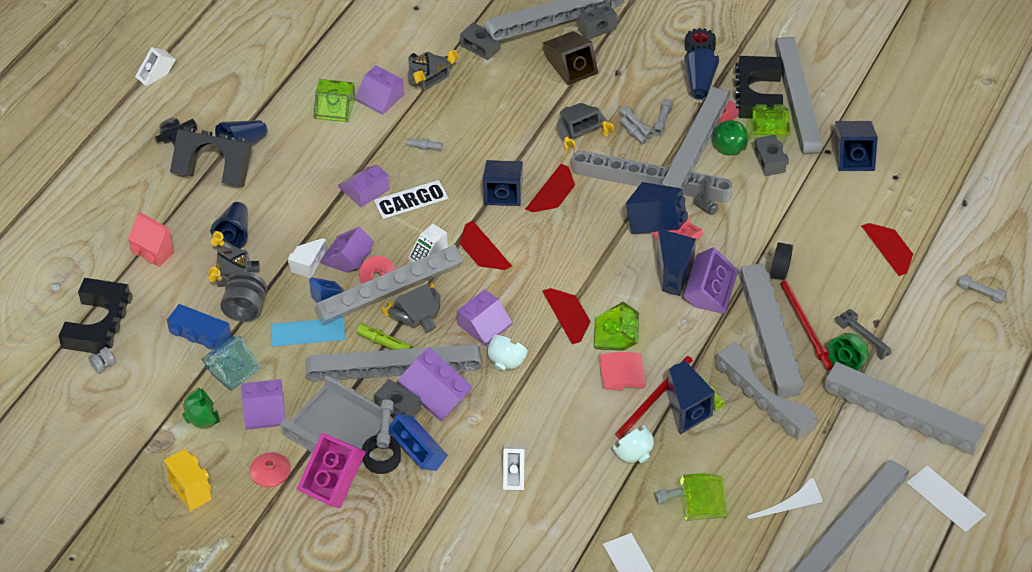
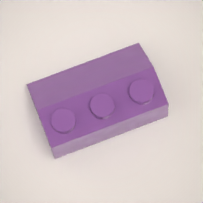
M715 247L698 253L684 297L696 308L721 314L725 313L738 269Z
M430 347L418 356L398 379V382L405 389L421 397V403L441 422L473 388Z

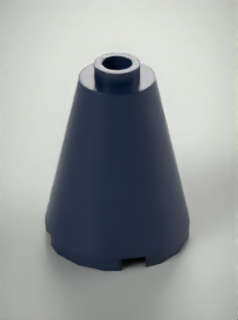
M696 48L694 52H686L684 63L690 95L695 99H703L710 90L719 64V56H715L712 50Z
M261 120L225 121L216 125L215 136L218 137L219 134L229 135L231 140H236V137L247 139L246 143L253 145L266 137L268 129Z
M233 202L212 224L210 229L211 235L219 231L223 234V241L226 240L238 248L243 247L248 237L247 206L241 202Z

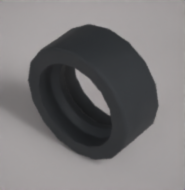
M777 243L771 268L772 278L786 280L793 245Z
M377 435L371 436L365 441L362 446V450L366 451L363 463L370 472L386 474L398 467L401 462V449L394 437L390 436L388 447L393 451V456L384 461H377L369 456L371 451L379 448L377 446Z

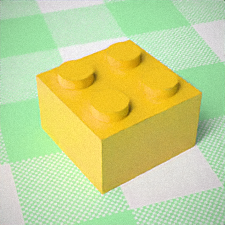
M185 448L164 460L169 484L189 511L211 500L210 491L212 488L207 481L209 475L204 467H199V462L194 454L190 455Z

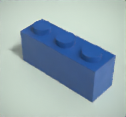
M181 304L177 305L167 319L170 333L186 338L190 342L204 345L208 349L220 351L231 336L228 322Z
M397 414L389 425V433L422 469L437 471L448 456L413 416Z

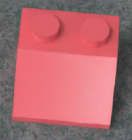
M140 212L128 237L130 250L134 255H139L147 262L160 267L174 253L169 228Z

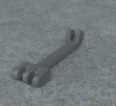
M848 309L846 313L843 312L840 316L834 318L836 324L844 329L850 326L878 348L877 356L880 360L891 354L892 350L889 346L857 322L858 314L852 309Z

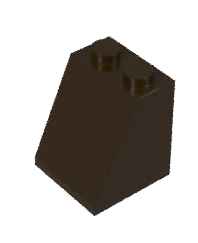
M572 31L543 42L546 59L567 85L598 74L593 44L589 39Z

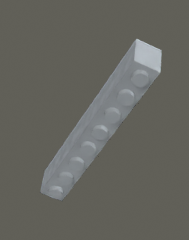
M452 245L317 303L315 311L322 326L459 268L463 260L456 245Z
M763 263L741 266L740 282L775 395L781 398L800 396L801 388L804 387V380L802 375L799 376V364L797 360H794V349L788 342L789 333L787 329H784V317L782 314H779V302L774 298L775 290L774 286L770 285L769 271L765 270Z
M838 362L835 363L826 378L824 390L830 394L864 407L868 411L880 414L887 419L896 421L907 428H912L925 436H930L944 444L953 446L962 452L974 455L983 438L986 426Z

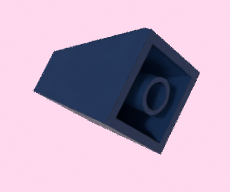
M835 121L834 141L839 171H875L878 136L872 121Z
M486 160L483 176L484 205L521 206L523 161Z
M641 182L625 203L631 234L658 232L659 229L666 231L679 230L688 219L682 188Z
M659 229L657 260L663 292L681 296L694 265L696 238Z
M685 360L673 365L669 369L667 394L677 430L681 435L713 416L715 391Z

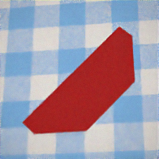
M560 164L525 209L533 213L558 208L575 186L569 167Z
M473 220L465 224L459 244L479 267L500 270L512 267L510 262Z
M872 223L862 225L861 227L898 276L907 274L913 253L896 230Z
M553 288L543 290L544 296L571 344L581 342L591 321L576 295Z

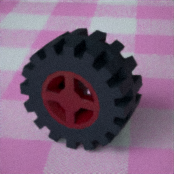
M706 28L688 31V34L686 33L685 51L691 53L696 48L715 51V34L711 30L707 31Z

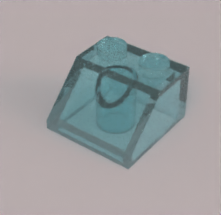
M240 335L230 337L201 358L211 375L230 391L261 369V366Z

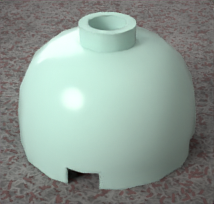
M494 335L488 346V356L494 363V367L500 371H505V369L512 370L521 366L528 350L518 342L516 345L511 343L510 338Z
M646 425L642 426L644 430L639 431L637 428L619 441L620 446L618 448L615 445L612 449L616 455L624 462L635 463L639 461L642 464L651 457L649 453L653 449L654 438Z

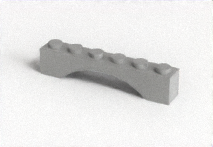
M736 342L717 354L716 366L721 373H725L734 385H738L747 397L752 398L759 408L765 410L772 417L773 421L779 423L790 436H793L798 441L816 429L817 416L808 407L801 403L782 399L767 390L757 380L749 363V354Z

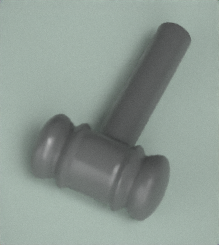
M705 176L703 194L700 193L695 197L694 204L704 209L710 215H714L718 211L719 205L710 200L711 177Z

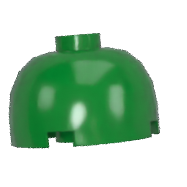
M723 121L713 132L712 145L714 149L716 147L719 153L723 155H738L743 149L745 151L747 148V130L738 121Z
M843 333L832 339L828 345V348H830L828 357L833 366L838 362L858 371L868 359V346L864 339L857 334Z
M199 387L187 395L183 404L185 412L182 415L188 424L192 423L195 427L201 429L211 427L220 422L219 413L217 410L214 412L212 407L214 403L204 389Z

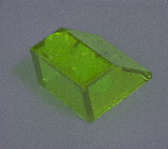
M319 79L315 92L313 118L349 122L355 101L354 82Z
M756 104V107L751 109V130L753 135H790L789 109L785 108V105L780 104L774 105V107Z
M621 302L595 317L593 348L596 350L625 351L637 344L639 312L625 302Z
M707 473L686 474L682 476L681 487L686 521L727 517L722 476Z

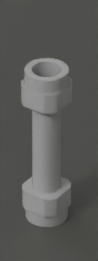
M664 99L661 104L658 122H655L653 126L654 135L661 136L664 133V123L673 106V101L670 99Z
M623 106L620 109L619 114L621 117H626L632 124H635L647 139L653 136L654 131L649 125H644L637 119L630 107Z
M962 275L959 286L966 290L968 288L974 289L993 297L992 300L995 302L1003 303L1006 292L999 288L997 290L991 289L972 281L973 278L968 275Z
M383 400L380 406L382 421L380 433L377 434V446L379 448H388L390 444V435L388 434L390 415L393 414L394 402L391 400Z
M703 480L691 481V485L670 491L665 489L658 490V492L654 493L657 504L668 503L669 499L690 493L698 495L705 492V485Z

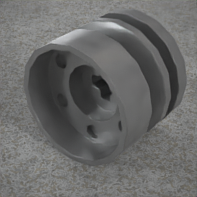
M239 271L231 274L220 304L222 312L229 318L239 322H251L258 319L267 292L266 282L263 278L251 272Z

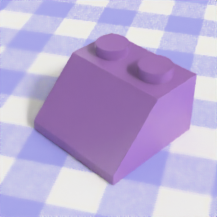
M375 65L365 74L355 100L383 115L405 95L404 80Z
M378 165L366 167L338 184V187L359 207H363L390 190L389 176Z
M356 227L338 235L320 262L323 265L346 273L351 270H357L363 264L362 260L371 252V246L374 241L360 227Z
M486 289L457 310L458 326L484 346L490 343L494 335H500L513 324L499 299Z
M281 379L241 383L245 429L281 426L280 422L285 418L284 393Z

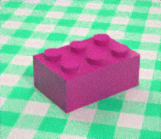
M322 432L297 486V490L330 506L341 508L366 451Z

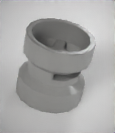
M107 347L101 349L100 353L92 354L88 357L92 368L98 374L104 371L105 367H111L116 364L114 356Z

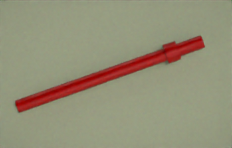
M782 281L781 286L811 340L817 358L822 361L827 371L831 370L833 365L828 357L829 353L826 347L822 346L788 281Z
M686 356L681 362L685 360L690 364L693 360L690 356ZM668 377L615 433L617 438L621 439L668 388Z

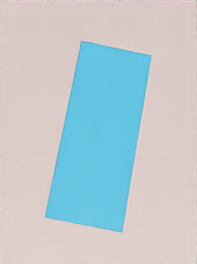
M344 317L323 326L320 319L271 324L272 347L346 340Z

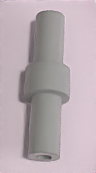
M626 117L621 119L620 122L628 129L627 132L632 137H636L642 144L647 142V138L635 124H632Z
M423 138L421 140L407 139L406 143L407 146L420 147L423 150H428L429 148L443 149V143L432 142L429 139Z

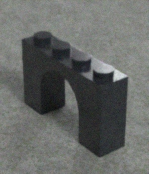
M739 56V63H735V73H738L735 76V86H738L735 91V98H739V100H736L739 118L782 120L783 94H762L755 92L749 87L752 83L760 81L780 82L782 57Z
M185 127L184 130L178 129L170 168L171 173L193 176L199 151L206 145L214 144L222 150L225 157L221 183L239 187L245 186L252 144L246 143L247 139L236 137V140L229 139L230 136L225 134H219L216 137L212 136L213 132L204 130L201 133H196L195 128Z
M84 277L78 290L81 304L102 307L109 312L104 319L94 324L85 325L65 321L58 337L62 349L98 354L104 347L112 348L115 333L119 332L121 319L125 317L126 307L131 303L132 293L129 290L128 284Z

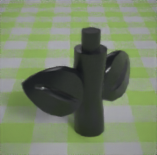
M170 118L160 123L159 127L162 131H160V135L154 138L156 143L172 141L175 147L178 129L184 130L185 127L195 128L196 131L197 124L194 119L180 124L177 118Z

